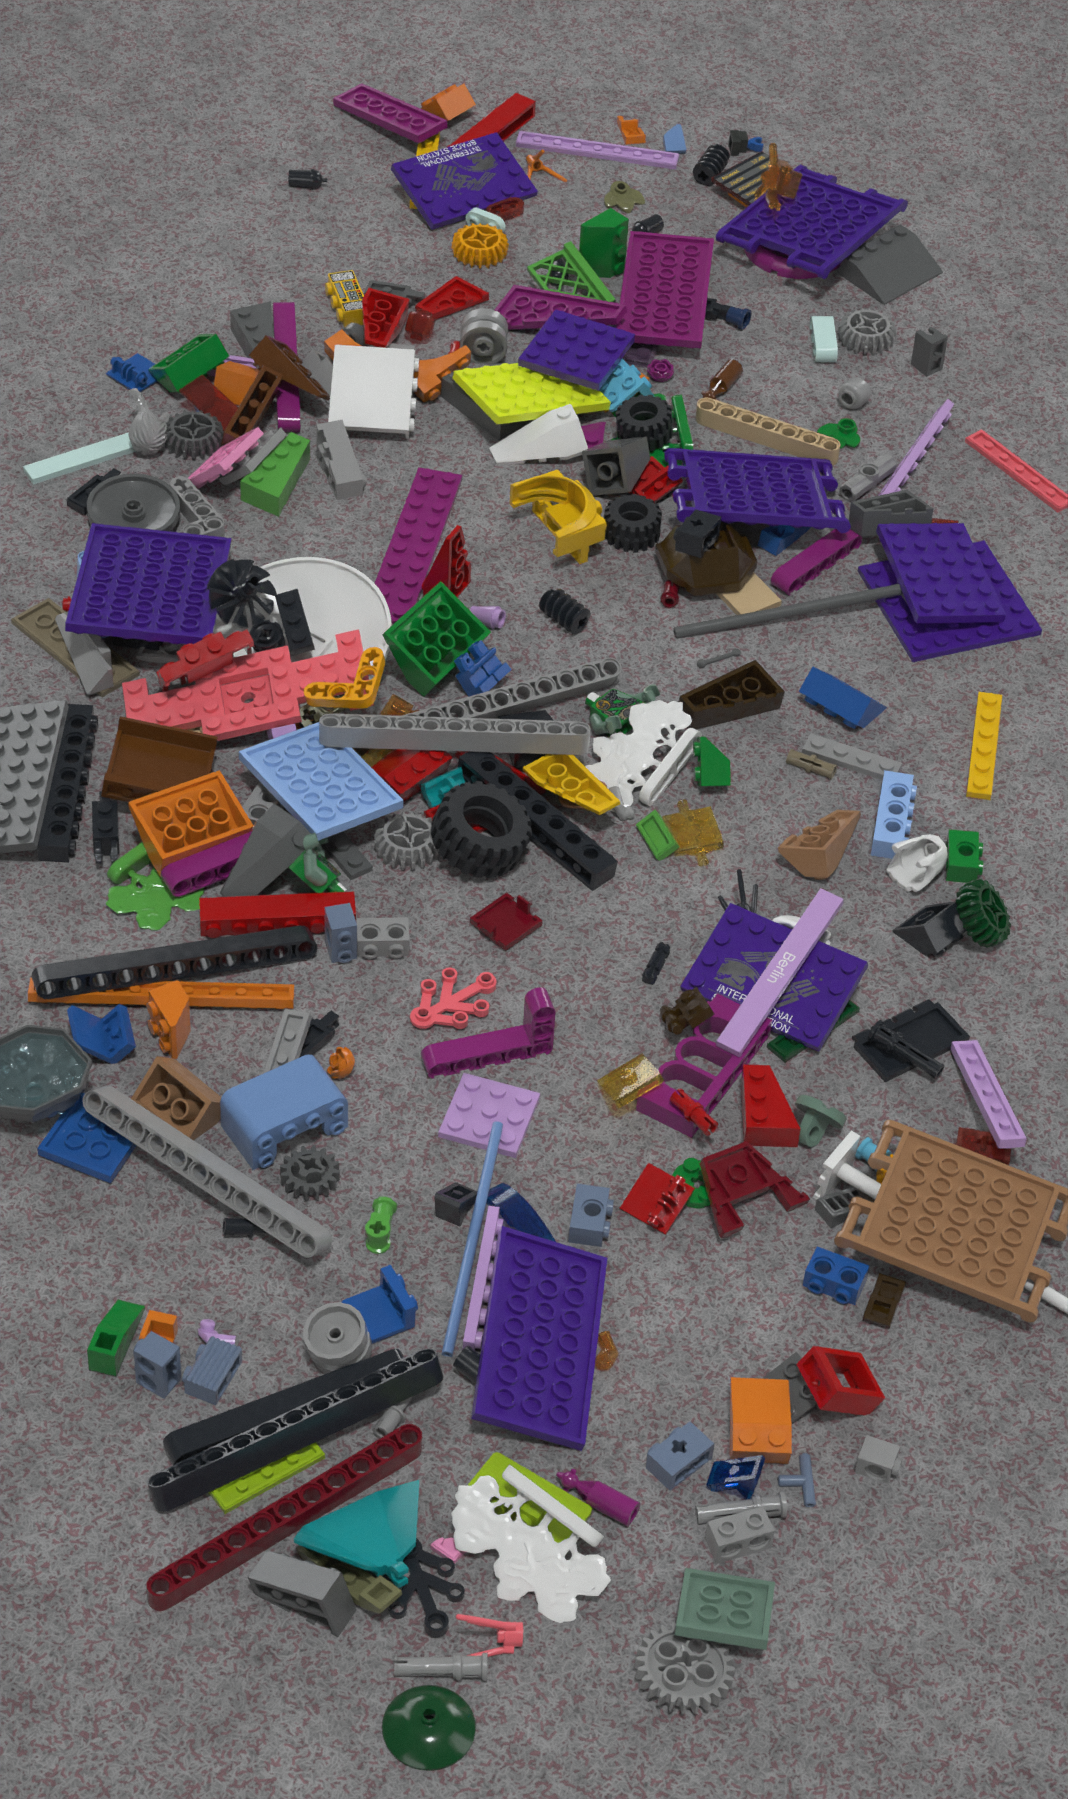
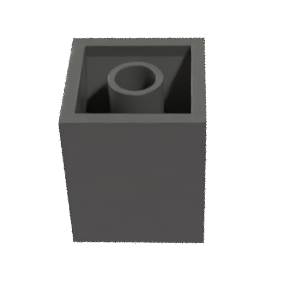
M647 437L610 440L582 451L588 490L592 495L630 492L650 461Z

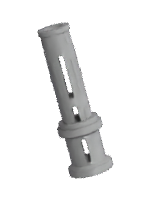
M784 1491L778 1492V1495L760 1497L759 1494H754L751 1496V1499L695 1506L698 1524L708 1523V1521L764 1506L768 1517L781 1516V1518H787V1503Z
M457 1652L453 1654V1657L395 1656L394 1659L395 1677L453 1676V1679H456V1681H461L462 1678H482L483 1681L488 1680V1653H482L481 1656H463L462 1653Z

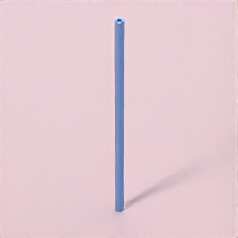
M498 1121L493 1122L441 1353L442 1356L452 1357L503 1129V1124Z

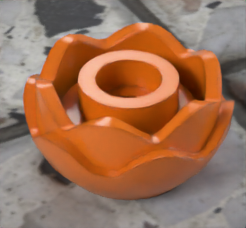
M345 1046L344 1048H336V1052L329 1057L330 1066L327 1068V1072L334 1079L344 1078L351 1073L355 1064V1058L349 1048Z

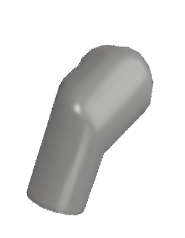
M610 787L609 790L620 800V805L613 808L618 818L622 821L633 819L634 809L632 806H624L619 787Z

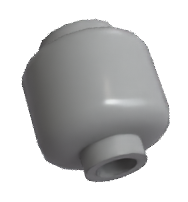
M855 377L840 387L838 397L843 406L856 410L869 400L871 390L866 381Z

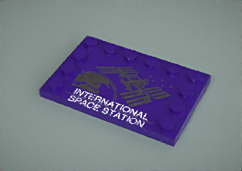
M497 132L393 163L391 166V171L431 230L465 220L467 213L473 208L490 212L537 196L538 190Z
M730 903L681 984V990L687 991L697 987L706 1001L711 1002L718 993L741 1005L792 929ZM818 941L767 1017L772 1019L771 1031L779 1035L782 1034L788 1039L791 1038L819 1052L867 970L868 962Z

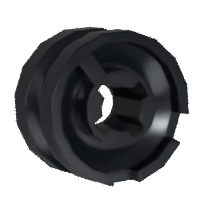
M270 620L257 622L249 632L254 641L252 648L255 653L286 646L282 628L276 621L275 623L270 622Z

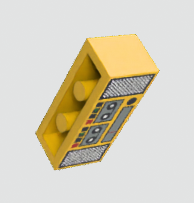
M353 270L329 273L328 283H325L326 295L330 296L332 308H336L338 322L342 321L344 327L350 323L363 325L362 299L364 294Z

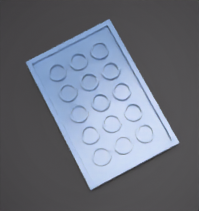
M319 722L239 751V760L294 818L299 820L311 834L316 833L318 841L403 808V799L352 748L327 747L319 742Z

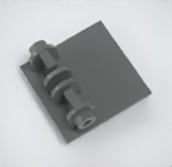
M797 1351L762 1378L789 1380L791 1424L814 1407L820 1411L796 1365L802 1358Z

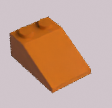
M731 1377L730 1461L789 1464L792 1454L789 1380Z

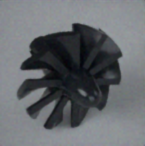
M230 559L215 569L208 581L209 606L211 610L216 608L220 619L227 625L236 607H240L232 623L243 629L249 628L245 610L246 605L250 609L252 625L265 620L266 618L253 605V601H256L269 615L273 611V600L256 595L257 592L277 596V592L269 580L259 582L269 577L270 574L266 570L253 565V560L243 559L234 561V559Z

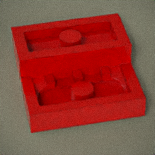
M651 456L650 461L633 489L628 493L630 495L646 496V499H652L656 503L683 483V479L680 477L678 480H671L667 472L669 467L662 466Z

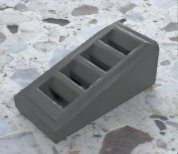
M851 1187L818 1198L815 1211L830 1228H833L845 1222L850 1211L848 1198L851 1200L855 1197L854 1195L859 1194L865 1200L873 1203L874 1201L867 1194L855 1187ZM840 1202H842L846 1208H843L840 1205Z

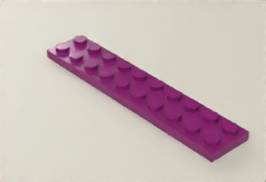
M418 467L374 583L387 602L392 625L410 610L420 598L422 583L431 568L462 482V475Z

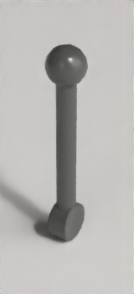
M735 648L731 653L707 660L700 659L697 661V666L704 668L710 663L733 656L738 657L741 655V650Z

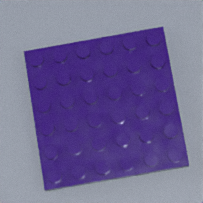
M984 540L974 542L973 545L1006 614L1004 622L916 623L909 606L901 595L875 600L912 662L1042 634V629ZM889 560L858 566L857 572L868 590L899 584Z

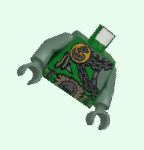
M655 684L648 685L644 688L643 692L635 695L626 694L616 689L609 690L602 697L591 692L587 696L585 704L591 707L590 724L596 735L605 734L608 737L619 732L626 735L633 729L629 722L630 708L633 705L655 701V697L660 695Z
M316 833L306 835L303 839L305 850L289 868L317 893H324L325 891L346 892L347 889L337 881L341 873L325 858V850L321 848L322 844L328 843V837L318 841Z

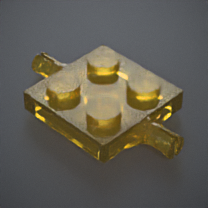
M683 799V803L680 800L677 803L680 813L662 816L680 846L674 851L675 857L683 855L696 856L699 866H703V862L706 866L709 864L706 854L710 851L724 848V841L711 806L690 810L687 800Z

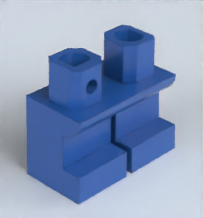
M482 640L473 643L468 648L474 657L473 660L467 652L454 660L460 670L456 678L468 697L489 691L512 670L506 662L501 663L496 657V648L488 649Z

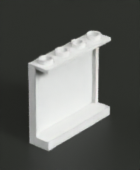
M335 345L328 422L343 420L346 430L406 434V439H409L410 432H414L415 419L411 418V412L416 411V398H412L413 392H417L418 378H414V372L419 371V358H415V350Z

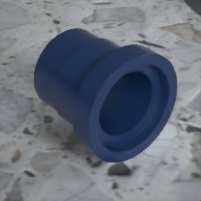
M731 306L726 314V321L744 330L750 323L752 311L747 308L743 310Z

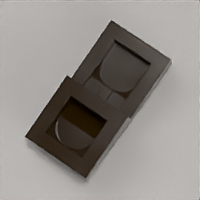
M879 1273L863 1320L890 1328L904 1292L906 1281Z

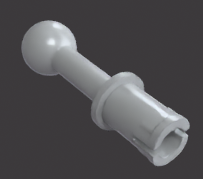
M412 1397L383 1410L384 1414L373 1427L375 1436L378 1438L384 1437L394 1431L396 1426L405 1420L403 1411Z

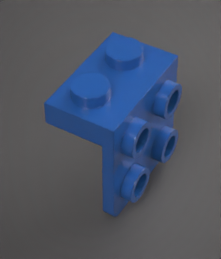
M118 1004L102 1019L73 1005L67 1009L73 1039L83 1051L100 1060L115 1064L136 1048L126 1006Z
M391 1265L380 1269V1286L344 1299L341 1302L352 1305L361 1313L372 1343L415 1327V1313L418 1310L416 1299L412 1294L409 1295L407 1293L401 1274H396Z

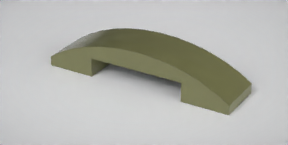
M301 1545L296 1548V1552L304 1561L309 1560L315 1565L339 1570L344 1576L353 1602L362 1608L375 1613H382L402 1595V1590L381 1575L374 1578L359 1567Z

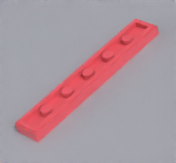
M981 429L965 438V442L1057 513L1068 508V494Z

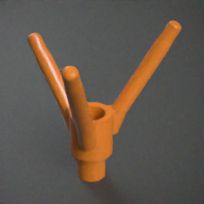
M544 150L539 151L536 155H528L526 157L528 164L527 176L530 180L533 171L544 170L559 180L567 182L566 178L543 165L539 158L545 153Z

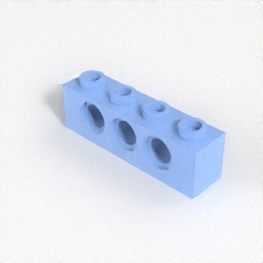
M884 770L871 856L893 859L895 853L892 850V845L909 839L904 836L905 834L910 835L912 820H907V817H912L914 803L910 802V800H915L917 786L912 785L914 775Z

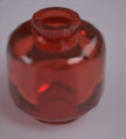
M416 308L415 311H411L408 314L405 331L411 334L410 339L422 342L423 338L428 339L432 336L436 322L435 318L432 317V312Z

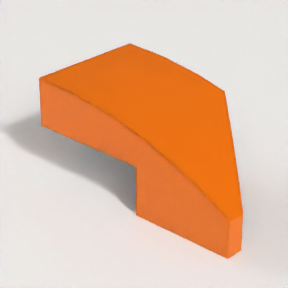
M617 116V123L626 145L645 143L646 135L641 128H638L637 119L624 120L623 116Z

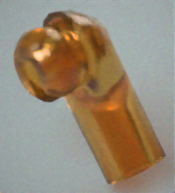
M603 1331L598 1334L601 1351L596 1356L595 1364L600 1370H609L617 1360L619 1353L610 1331Z

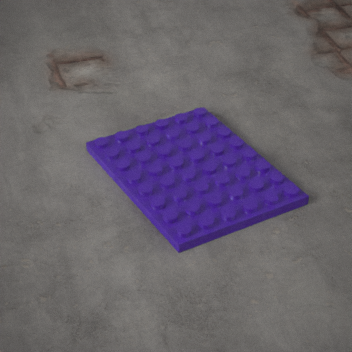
M92 523L66 618L65 631L75 634L86 633L101 637L114 636L122 637L123 639H143L149 642L162 641L172 644H194L201 641L204 636L214 633L218 614L216 608L211 610L209 606L207 584L215 569L228 561L232 538Z

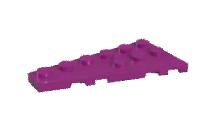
M513 285L494 309L505 317L508 329L542 328L555 309L605 325H618L627 313L625 304L520 285Z

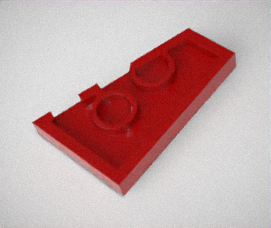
M455 276L416 304L415 312L433 321L489 300V293Z

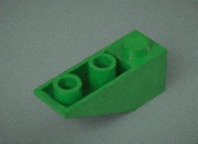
M123 1300L115 1302L97 1326L87 1348L89 1370L117 1376L145 1306Z

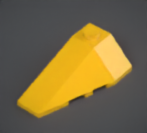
M547 754L523 767V771L537 785L598 815L620 805V800L574 755Z

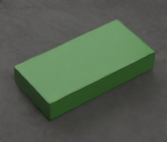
M652 811L636 824L658 861L664 860L680 847L658 811Z

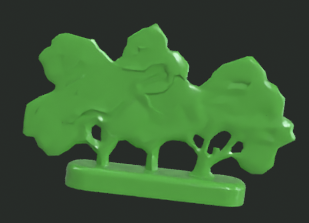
M143 842L116 860L107 872V877L115 884H121L132 877L131 884L127 886L109 888V900L106 901V905L117 914L137 912L136 920L140 928L161 929L171 920V908L174 906L184 909L186 912L200 909L199 898L204 894V888L184 896L175 897L159 876L155 867L148 876L137 874L138 871L151 863ZM138 881L143 885L142 888L136 886Z

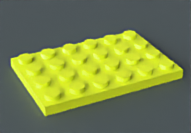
M518 363L464 368L463 370L454 371L452 377L496 424L535 420L551 410L569 404L572 405L576 414L609 410L611 404L600 391L518 366Z

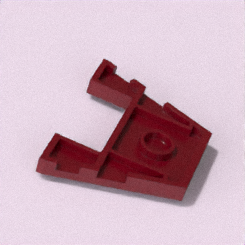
M747 1141L706 1156L699 1163L721 1239L741 1231L745 1226L733 1208V1204L771 1189L787 1212L807 1204L810 1200L805 1192L800 1193L791 1185L793 1182L787 1176H780L771 1167L773 1164Z

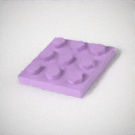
M463 1073L439 1129L438 1137L487 1150L492 1124L498 1121L503 1124L497 1153L516 1158L540 1100V1093Z

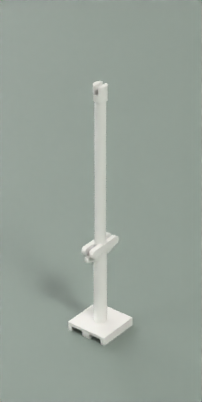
M850 1131L823 1163L822 1167L826 1170L818 1179L817 1184L820 1188L815 1192L814 1199L817 1200L822 1196L830 1194L841 1179L876 1199L881 1184L851 1166L860 1135ZM1027 1278L1024 1288L1031 1292L1034 1282ZM1049 1286L1045 1287L1041 1298L1068 1314V1298Z

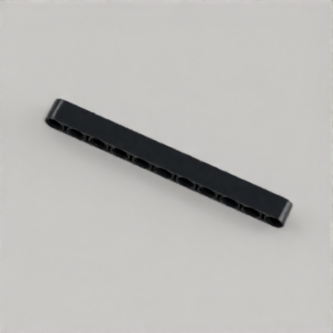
M293 926L44 964L36 967L31 977L37 995L43 999H53L304 960L313 957L318 947L308 927Z
M429 1348L419 1350L153 1474L148 1479L147 1484L156 1510L164 1512L177 1508L438 1385L444 1377L436 1350Z

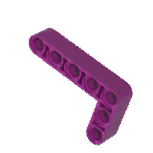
M537 987L531 989L525 995L523 1025L434 1043L423 1048L421 1057L428 1076L434 1079V1076L438 1075L448 1076L458 1074L462 1070L469 1069V1071L486 1068L485 1065L495 1064L496 1066L510 1063L514 1059L520 1058V1060L537 1057L536 1055L542 1053L550 1054L553 1049L556 1012L547 990Z

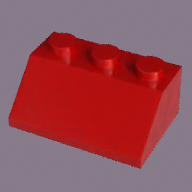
M396 749L371 768L403 799L404 803L421 791V784L446 773L453 757L447 751Z

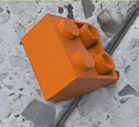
M454 84L422 102V108L420 109L449 121L476 104L465 84L458 87Z
M178 980L149 990V1002L146 1003L150 1015V1020L147 1021L149 1030L152 1035H158L162 1052H168L173 1059L178 1058L191 1031L189 997Z

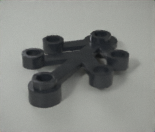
M416 1538V1546L412 1549L413 1552H410L403 1559V1563L409 1568L408 1584L404 1585L401 1589L402 1595L389 1606V1615L394 1619L405 1617L407 1604L414 1592L417 1591L426 1615L424 1619L425 1632L431 1637H442L448 1631L449 1618L444 1611L437 1610L429 1588L445 1594L447 1599L454 1603L463 1600L465 1589L459 1583H450L422 1570L420 1563L437 1569V1573L441 1577L447 1578L454 1574L455 1563L449 1558H440L424 1551L421 1542ZM446 1564L449 1565L451 1569L448 1571H444L440 1567ZM387 1575L382 1576L386 1580L392 1582V1580ZM456 1589L459 1590L461 1594L458 1596H453L450 1592ZM395 1606H400L403 1608V1611L397 1613L392 1609ZM434 1623H439L442 1627L432 1628L431 1625Z

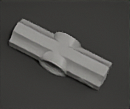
M885 454L872 463L862 464L859 467V472L840 486L839 492L843 499L848 502L855 501L865 492L875 490L880 481L896 470V462L891 455Z

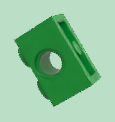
M949 829L946 841L948 853L946 881L968 883L977 880V876H982L983 861L979 860V857L982 858L983 843L979 842V832Z

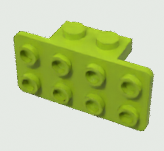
M499 1452L491 1455L467 1485L472 1486L479 1477L489 1475L499 1485L500 1496L516 1497L517 1489L502 1477L503 1472L510 1464L586 1522L592 1514L590 1505ZM493 1496L491 1497L490 1502L495 1503L499 1500V1498ZM532 1500L526 1501L520 1507L522 1521L531 1527L538 1526L547 1513ZM504 1503L495 1507L494 1512L498 1515L505 1514L513 1507L510 1505L507 1508L504 1506ZM516 1512L510 1515L512 1521L516 1520ZM555 1518L547 1526L548 1531L551 1532L554 1541L557 1543L570 1538L573 1531Z

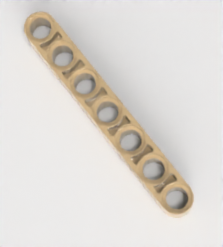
M701 398L697 402L695 419L700 425L798 457L827 459L831 461L832 466L838 463L841 444L835 438L712 398Z

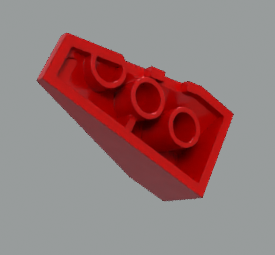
M368 287L362 299L365 343L387 348L401 332L407 320L410 299Z
M457 525L445 538L427 577L422 583L423 597L440 581L457 598L470 584L471 564L466 561L468 551L463 549L465 539L462 526Z

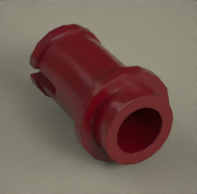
M671 580L665 582L664 592L660 597L661 603L667 608H672L679 602V585L673 582V586H671Z

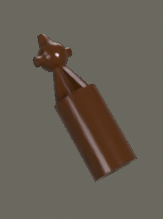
M734 359L727 360L710 380L709 390L701 392L703 398L718 400L716 395L725 394L742 374V365Z

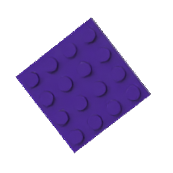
M555 309L518 358V366L599 391L634 343L635 334Z

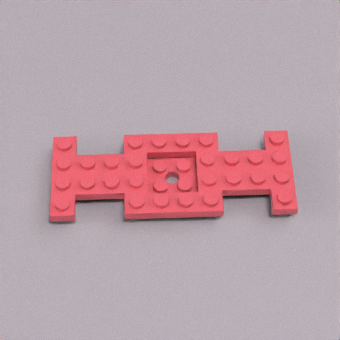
M358 629L336 634L338 652L291 662L290 651L287 645L232 658V664L196 680L195 685L149 695L146 678L122 683L126 717L185 730L202 726L203 734L217 736V741L302 722L300 704L306 703L304 688L312 682L354 683L361 655L364 652L360 631ZM364 676L362 680L368 681L369 676ZM339 692V693H336L334 696L342 695V694H345V693ZM250 698H253V699H254V700H253L252 702H250V703H244V701L247 700V699H250ZM350 708V711L357 710L359 708Z

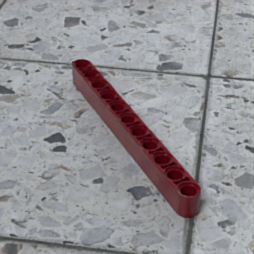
M413 1424L400 1426L149 1577L146 1585L149 1606L157 1611H165L297 1532L302 1526L315 1521L416 1460L422 1453L421 1429ZM265 1530L267 1532L260 1533L258 1531ZM240 1545L242 1547L234 1548L233 1546ZM164 1591L165 1593L157 1594L156 1592Z

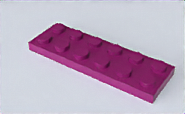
M363 83L333 98L334 106L413 140L416 143L424 142L429 137L447 128V120Z

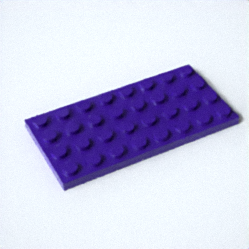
M501 1227L498 1232L471 1419L582 1451L586 1443L607 1257L508 1227Z

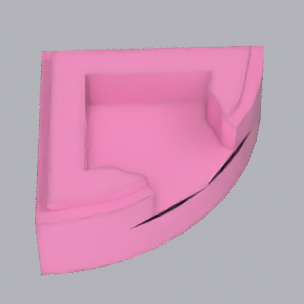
M442 1537L430 1545L431 1550L443 1558L453 1560L454 1563L465 1554L464 1551H459L455 1548L454 1538L444 1539Z

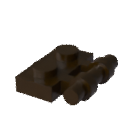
M697 987L683 992L675 1000L677 1004L675 1007L672 1008L664 1005L660 1008L662 1021L666 1023L667 1029L675 1035L681 1034L687 1026L691 1025L692 1028H695L715 1015Z

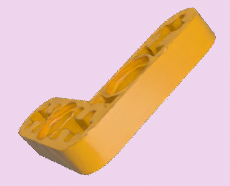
M370 647L362 653L354 683L312 682L304 688L307 704L313 707L363 709L370 707L376 699L385 667L383 651L378 647ZM366 675H374V678L371 680H362ZM336 693H345L341 698L333 697Z

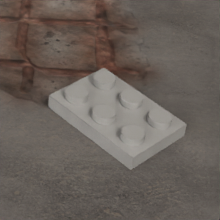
M279 428L275 431L271 429L266 431L257 440L259 444L250 451L246 450L244 452L246 457L236 464L233 463V469L226 475L219 478L220 482L228 485L251 473L287 435L284 430Z

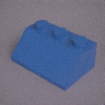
M814 666L799 690L800 693L806 695L805 701L814 706H817L818 703L825 707L823 711L835 718L837 714L844 718L843 723L853 729L857 726L865 728L887 708L847 683Z

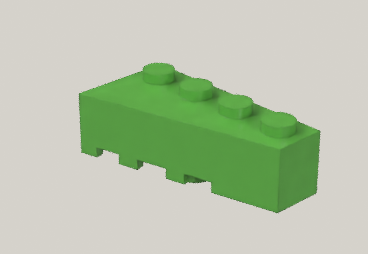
M292 432L286 436L251 473L247 474L240 481L241 501L279 517L299 477H301L310 461V440Z

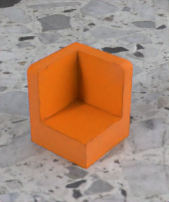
M149 1310L139 1340L145 1339L153 1331L173 1343L178 1332L177 1316Z

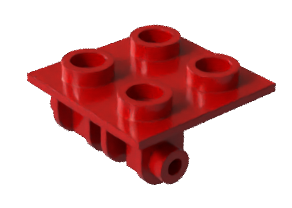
M648 1163L619 1209L666 1235L695 1188L685 1183L686 1180L681 1176L676 1175L674 1177Z

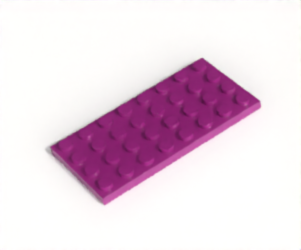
M630 231L620 304L626 305L627 313L616 325V328L634 333V343L701 349L714 238Z

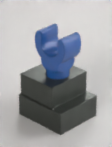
M730 130L728 141L730 155L739 156V153H746L747 148L756 152H762L764 145L761 143L762 138L754 137L748 140L746 131Z

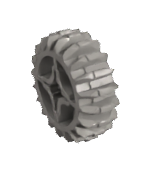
M861 308L860 311L853 309L852 313L847 312L846 316L842 317L838 328L839 341L843 342V346H848L849 350L855 349L856 354L863 351L864 355L867 352H871L873 356L876 351L882 354L883 350L888 351L889 347L893 346L897 333L892 317L886 316V313H879L878 310L873 311L870 308L869 310Z
M403 811L401 815L393 813L391 818L385 817L384 821L379 823L374 834V848L377 851L378 857L383 858L385 864L391 862L393 869L401 865L403 871L406 866H410L414 871L416 865L422 869L425 863L431 865L433 859H437L439 855V849L435 848L430 832L432 818H425L423 813L415 815L414 811L411 814H405Z

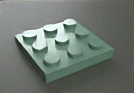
M685 1568L675 1635L690 1639L695 1638L721 1644L726 1643L752 1649L767 1650L775 1582Z

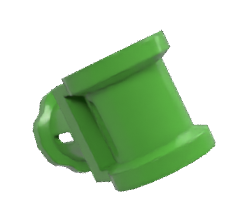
M389 1197L374 1199L372 1205L374 1212H371L370 1220L365 1225V1232L368 1236L366 1247L375 1254L384 1253L390 1247L392 1215L396 1213L397 1203Z

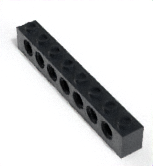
M68 704V713L37 845L39 861L69 863L70 855L76 853V839L73 838L79 835L80 825L77 818H82L83 804L80 803V800H85L86 785H83V782H88L89 767H86V765H91L92 750L89 749L95 746V733H93V730L98 729V715H94L93 705Z
M469 751L459 757L458 767L462 768L464 781L471 784L475 781H480L485 785L491 783L498 789L503 788L507 790V794L510 796L514 795L519 800V805L525 807L527 811L526 816L530 818L532 824L531 839L591 891H594L615 877L618 861L599 846L594 839L585 834L576 824L565 817L560 810L556 809L542 795L532 789L527 782L512 772L508 766H505L498 760L493 753Z

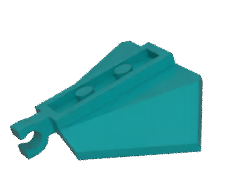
M420 1479L377 1491L302 1526L294 1537V1543L361 1569L373 1571L377 1577L386 1573L397 1588L408 1584V1578L404 1575L409 1573V1568L403 1563V1559L416 1546Z

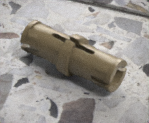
M790 749L786 759L787 764L805 769L806 773L810 774L813 772L831 780L837 771V765L820 760L816 755L812 754L809 756L794 749Z

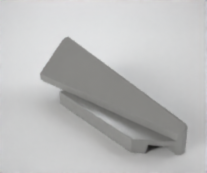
M312 349L302 360L303 363L301 365L311 371L312 375L310 377L316 379L331 396L333 361Z
M68 611L57 615L55 621L86 693L90 695L113 687L111 651L103 639L95 634H75L65 631Z

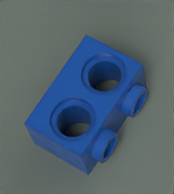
M817 1246L805 1270L803 1286L807 1287L812 1293H823L834 1297L839 1303L856 1305L867 1281L869 1265Z

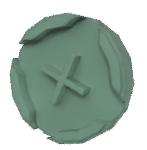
M803 1094L798 1096L795 1102V1106L806 1113L800 1124L799 1142L809 1147H814L820 1142L828 1125L843 1128L847 1120L846 1116L834 1107L828 1109L821 1100Z

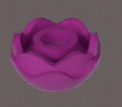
M654 359L648 364L647 372L652 380L666 382L673 376L674 367L667 359Z

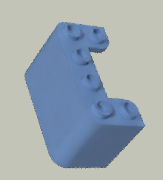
M313 1055L302 1056L232 1087L222 1095L220 1100L221 1127L252 1170L270 1166L275 1160L278 1143L292 1139L297 1134L308 1129L316 1128L322 1124V1130L325 1134L338 1135L348 1127V1101Z

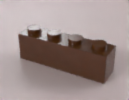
M263 365L226 427L221 446L258 427L280 390L283 379L282 374Z

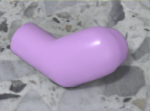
M203 1319L200 1322L198 1335L205 1343L208 1342L211 1336L229 1342L231 1345L235 1344L236 1336L218 1334L214 1330L215 1322L213 1320Z

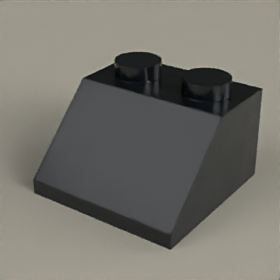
M956 901L924 906L893 929L892 932L921 954L937 956L947 950L946 946L948 944L961 940L964 937L963 933L967 930L959 919L960 915L956 910L958 905Z

